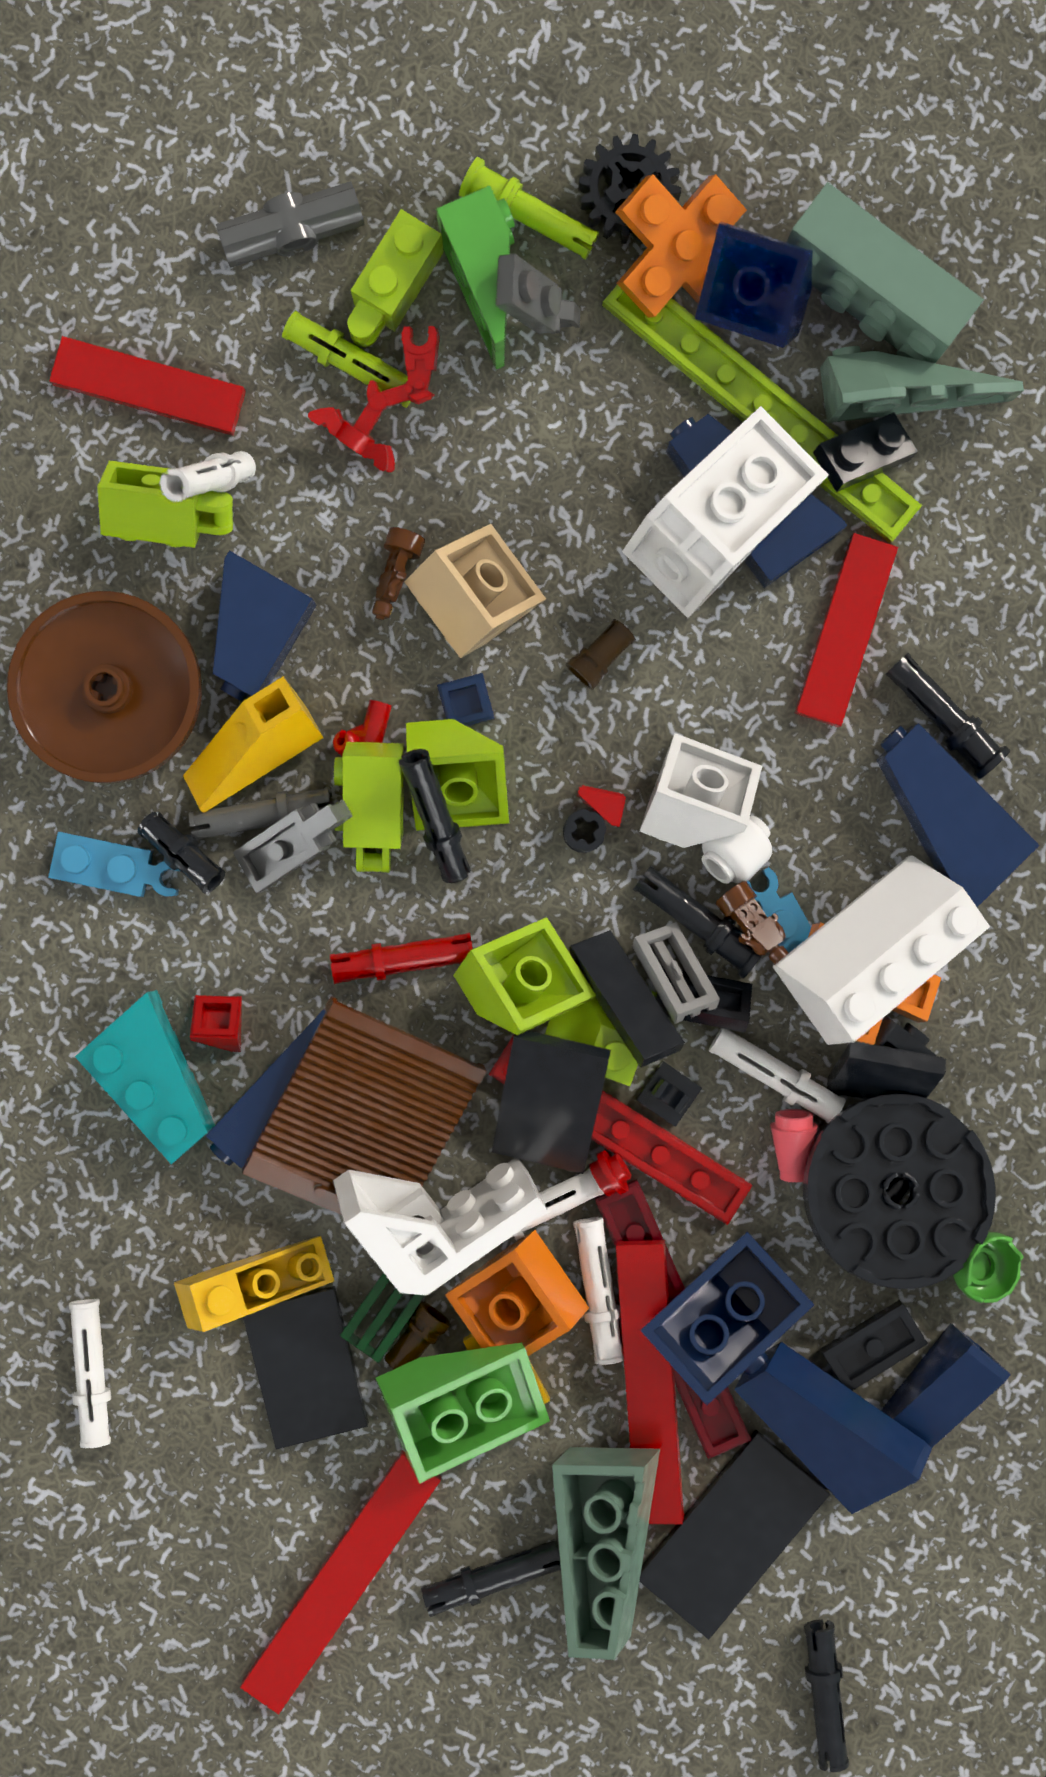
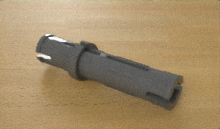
M329 786L290 795L286 790L277 792L274 798L213 808L205 813L202 811H190L189 824L190 827L195 826V830H192L191 833L194 839L200 841L204 838L270 827L298 808L316 803L319 810L329 804L334 805V801H330L332 792Z

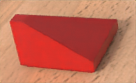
M584 785L578 788L577 797L610 825L620 827L626 800L624 794Z
M195 995L190 1040L231 1052H241L242 997Z

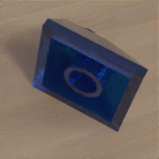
M724 222L719 223L695 319L784 348L800 332L812 290L813 251Z

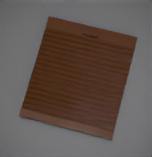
M331 996L325 1007L326 1012L244 1164L242 1174L342 1215L333 1180L347 1170L420 1183L423 1187L428 1174L431 1173L433 1166L436 1164L437 1158L440 1157L441 1151L445 1148L450 1134L454 1132L459 1118L462 1117L463 1111L467 1108L468 1102L472 1099L473 1093L476 1092L477 1086L481 1083L487 1071L483 1064H475L346 1006Z

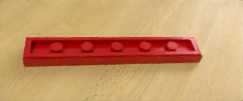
M514 1034L489 1072L490 1076L505 1084ZM602 1090L591 1140L610 1152L619 1154L626 1162L728 1225L753 1185Z
M665 1240L618 1241L616 1244L630 1448L660 1449L649 1524H683L684 1508L674 1368L641 1332V1329L669 1304Z
M401 1451L243 1679L240 1686L242 1690L278 1715L280 1714L441 1481V1475L432 1477L419 1484L404 1451Z

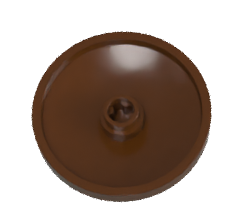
M94 591L74 595L59 601L41 613L29 625L17 643L11 658L7 678V695L15 726L24 742L38 758L48 766L67 776L87 782L113 784L135 780L152 773L167 763L182 748L198 718L202 699V679L198 659L192 645L180 627L169 616L154 605L138 597L113 591Z

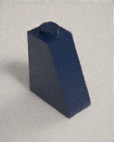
M230 550L224 558L213 674L224 681L220 690L243 702L249 696L251 697L272 683L317 605L311 597Z
M950 1323L881 1411L923 1439L932 1448L1003 1385L1011 1374L986 1350Z

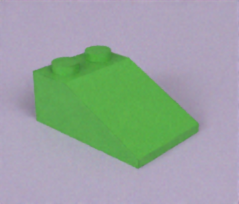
M489 185L436 208L438 230L442 234L443 250L497 370L505 366L507 313L496 306L498 257L510 254V245L515 243L511 228L515 227L506 200L503 198L497 201Z
M522 1342L420 1357L376 1377L403 1451L419 1484L550 1422L531 1363Z

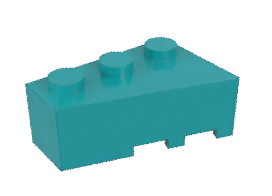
M157 990L146 992L75 1056L170 1164H173L215 1126L194 1074L191 1072L181 1050L175 1031H173L162 1006V1000Z

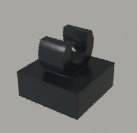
M662 1060L636 1100L676 1127L702 1090V1087Z

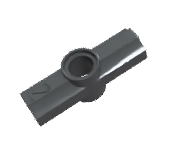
M350 181L306 196L298 192L280 194L268 200L263 205L262 210L218 223L216 227L228 264L232 268L276 253L280 256L289 257L295 255L294 250L302 247L304 251H308L314 248L320 239L364 226L365 224L355 190Z

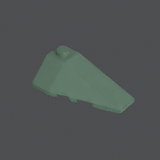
M859 346L842 347L832 351V356H828L820 367L827 423L884 417L893 412L896 415L1009 402L1013 401L1024 391L1023 381L879 351L861 352Z

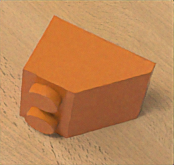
M533 1230L497 1254L445 1294L481 1348L522 1342L528 1356L570 1331L589 1309L585 1300L536 1230Z

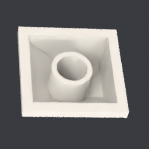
M675 733L650 797L640 832L682 848L745 832L762 766Z

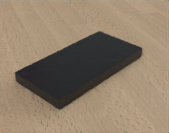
M757 1430L750 1436L751 1441L742 1445L686 1512L683 1524H676L645 1561L641 1569L640 1583L708 1640L830 1495L823 1485Z

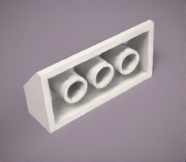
M911 855L906 857L776 963L773 968L827 1045L850 1043L859 1039L990 926L963 887Z

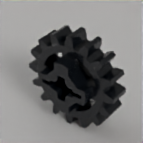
M632 134L629 145H623L618 135L613 136L611 150L608 151L599 144L595 149L597 162L591 159L585 160L583 172L587 176L579 178L578 191L585 193L580 198V209H592L588 224L593 227L602 222L605 225L604 238L608 239L614 231L620 232L621 243L627 244L630 233H633L615 213L633 192L632 189H628L625 192L621 191L622 184L632 188L635 185L638 186L646 176L654 174L670 194L679 201L682 188L673 185L679 179V168L667 169L671 153L666 151L659 156L655 154L656 140L651 139L645 147L639 146L638 134ZM603 175L609 188L605 190V194L601 198L598 184Z

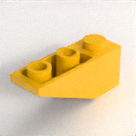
M283 676L240 704L184 773L183 777L199 809L205 813L324 737L306 705Z
M317 1236L206 1270L174 1282L187 1328L206 1332L334 1282V1277L322 1238Z

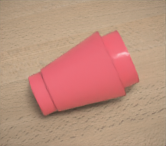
M801 1109L777 1111L775 1113V1122H772L770 1127L778 1169L780 1170V1179L786 1182H803L807 1158L815 1142L818 1125L813 1122V1113Z

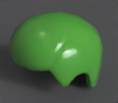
M988 1232L983 1244L977 1243L974 1246L967 1261L963 1264L964 1267L953 1275L956 1285L968 1298L978 1303H993L1013 1292L1020 1279L1023 1254L1012 1243V1237L998 1232Z

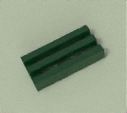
M382 1272L339 1335L377 1363H380L425 1297V1295L413 1294L376 1349L373 1348L369 1343L404 1294L400 1293L395 1287L362 1337L359 1338L354 1334V1331L390 1281L384 1272Z

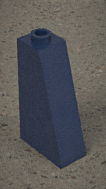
M709 414L697 422L693 417H690L670 433L672 440L668 444L666 453L683 477H685L732 432ZM810 494L758 544L744 561L763 588H766L837 537L848 525L842 517Z
M919 723L909 727L907 730L901 725L898 726L880 744L885 752L876 761L935 870L963 887L975 906L978 907L1040 845Z
M325 1009L318 1014L206 1135L213 1142L210 1146L211 1151L225 1164L231 1166L235 1163L242 1168L246 1163L326 1012Z
M783 1342L771 1347L744 1371L734 1388L740 1397L851 1514L919 1481L932 1450L923 1439Z

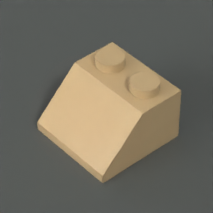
M492 524L435 550L404 581L416 597L418 603L425 609L444 635L446 641L460 658L487 644L546 600L543 593Z

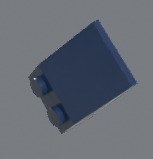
M746 1232L644 1326L641 1332L700 1399L708 1405L803 1317L814 1304L756 1240Z

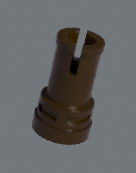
M613 619L604 632L587 649L583 647L579 654L572 657L566 663V666L587 688L593 690L600 683L599 681L602 679V676L608 673L607 668L636 639L624 624Z
M423 1301L420 1302L415 1313L407 1322L408 1328L392 1349L386 1353L384 1360L392 1369H396L420 1358L428 1346L435 1344L439 1337L450 1327L451 1323L447 1317L430 1304Z

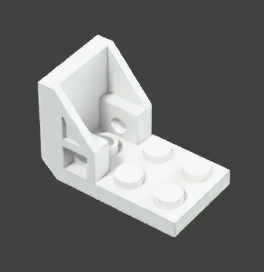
M760 406L660 500L642 521L622 552L689 618L739 567L758 544L827 478L828 474Z
M518 1158L495 1166L483 1181L470 1190H463L455 1194L449 1200L447 1206L441 1210L420 1183L354 1170H347L333 1180L345 1225L400 1293L430 1294L548 1211L528 1170ZM420 1215L425 1219L414 1218L413 1216Z

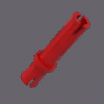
M470 932L382 947L381 943L371 944V949L330 954V962H332L330 964L334 984L376 977L377 981L387 980L386 975L461 964L473 947Z

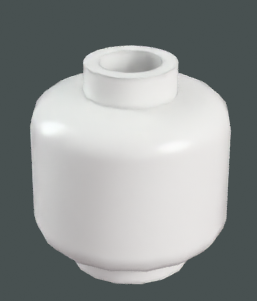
M751 815L745 832L702 843L704 854L702 862L705 868L713 877L725 884L749 881L769 861L772 855V845L768 839L770 830L762 820Z

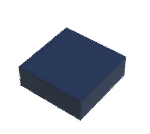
M483 673L437 685L446 719H454L467 727L495 720Z

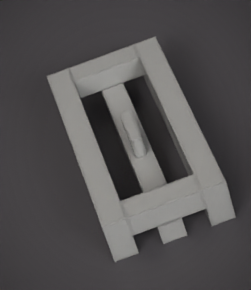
M677 922L634 938L632 947L674 1024L683 1021L687 1015H690L691 1018L700 1015L703 1009L707 1008L708 1011L717 1008L720 998ZM668 939L698 992L699 998L695 999L682 976L683 973L680 967L673 960L663 940ZM650 945H651L652 948L654 949V951H655L657 957L659 958V960H660L662 966L664 967V969H665L667 975L669 976V978H670L672 984L674 985V987H675L677 993L679 994V996H680V998H681L683 1004L681 1003L680 999L678 998V996H677L675 990L673 989V987H672V985H671L669 979L667 978V976H666L664 970L662 969V967H661L659 961L657 960V958H656L654 952L652 951Z

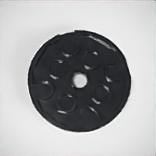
M908 1094L881 1095L862 1100L836 1115L824 1127L811 1148L803 1178V1199L808 1222L818 1243L826 1254L843 1270L860 1280L877 1286L895 1289H915L934 1285L961 1270L977 1243L982 1245L988 1235L996 1202V1186L990 1159L975 1132L969 1130L950 1112V1109L927 1098ZM896 1177L905 1179L910 1187V1196L901 1205L894 1203L890 1199L889 1194H886V1189H888L890 1182Z

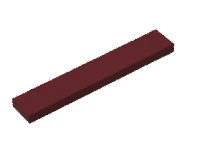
M637 1179L627 1183L629 1191L623 1195L615 1193L608 1197L604 1194L594 1198L615 1247L618 1241L664 1240ZM665 1244L670 1303L685 1290V1287ZM674 1369L675 1385L708 1459L751 1441L728 1387L706 1405Z

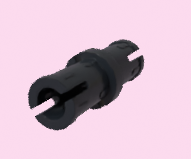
M159 811L150 813L142 820L137 833L164 856L165 864L172 870L179 869L204 894L212 892L220 885L225 877V870L215 864L198 848L199 843L191 835H183Z

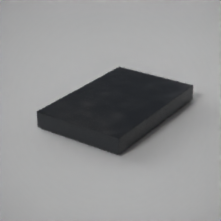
M526 1031L519 1035L514 1034L492 1152L584 1174L611 1050L532 1031Z
M335 1286L295 1296L243 1317L276 1450L368 1427L369 1421L350 1344L339 1336L345 1324Z

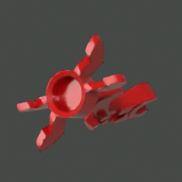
M404 326L401 340L408 380L403 385L381 392L377 382L371 380L367 386L366 393L368 404L355 425L345 420L341 410L334 407L310 411L308 418L318 426L327 427L330 434L362 457L374 459V466L379 470L389 473L395 470V456L392 447L385 444H374L375 440L369 434L387 407L407 401L419 405L434 397V394L428 391L432 371L437 369L440 334L435 326H428V340L422 346L415 345L413 328Z

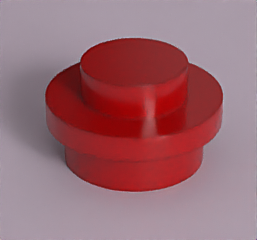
M605 1150L598 1153L597 1160L589 1166L600 1189L608 1197L615 1193L623 1195L628 1192L627 1180L631 1179V1173L621 1156L617 1153L611 1156Z

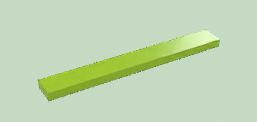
M618 285L614 287L603 301L602 306L742 422L761 406L817 463L818 461L813 454L816 447L821 442L838 436L673 298L668 301L656 317L650 318L640 310ZM883 472L838 492L835 491L828 478L819 485L889 544L894 541L923 506Z

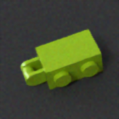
M400 209L351 289L355 308L348 318L347 325L352 341L360 347L373 345L385 326L394 332L396 331L444 253L442 234Z
M109 460L97 486L100 534L118 537L125 541L141 540L163 543L171 547L185 546L195 548L200 533L225 535L233 530V498L227 492L212 490L174 502L163 494L160 485L162 475L168 474L167 470L170 468Z
M347 742L343 756L335 757L334 785L343 786V800L353 815L349 820L335 828V831H343V847L356 848L357 872L390 873L391 849H401L404 827V774L399 765V759H402L404 755V743ZM365 848H382V853H365Z

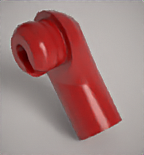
M369 700L364 723L348 731L341 730L337 732L333 738L334 750L343 756L347 742L383 743L392 705Z

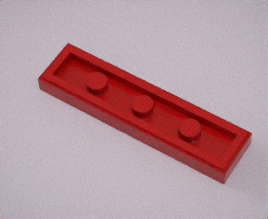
M64 336L61 337L49 380L53 386L234 436L246 393L243 386Z
M857 533L851 535L795 714L838 728L842 726L899 547Z

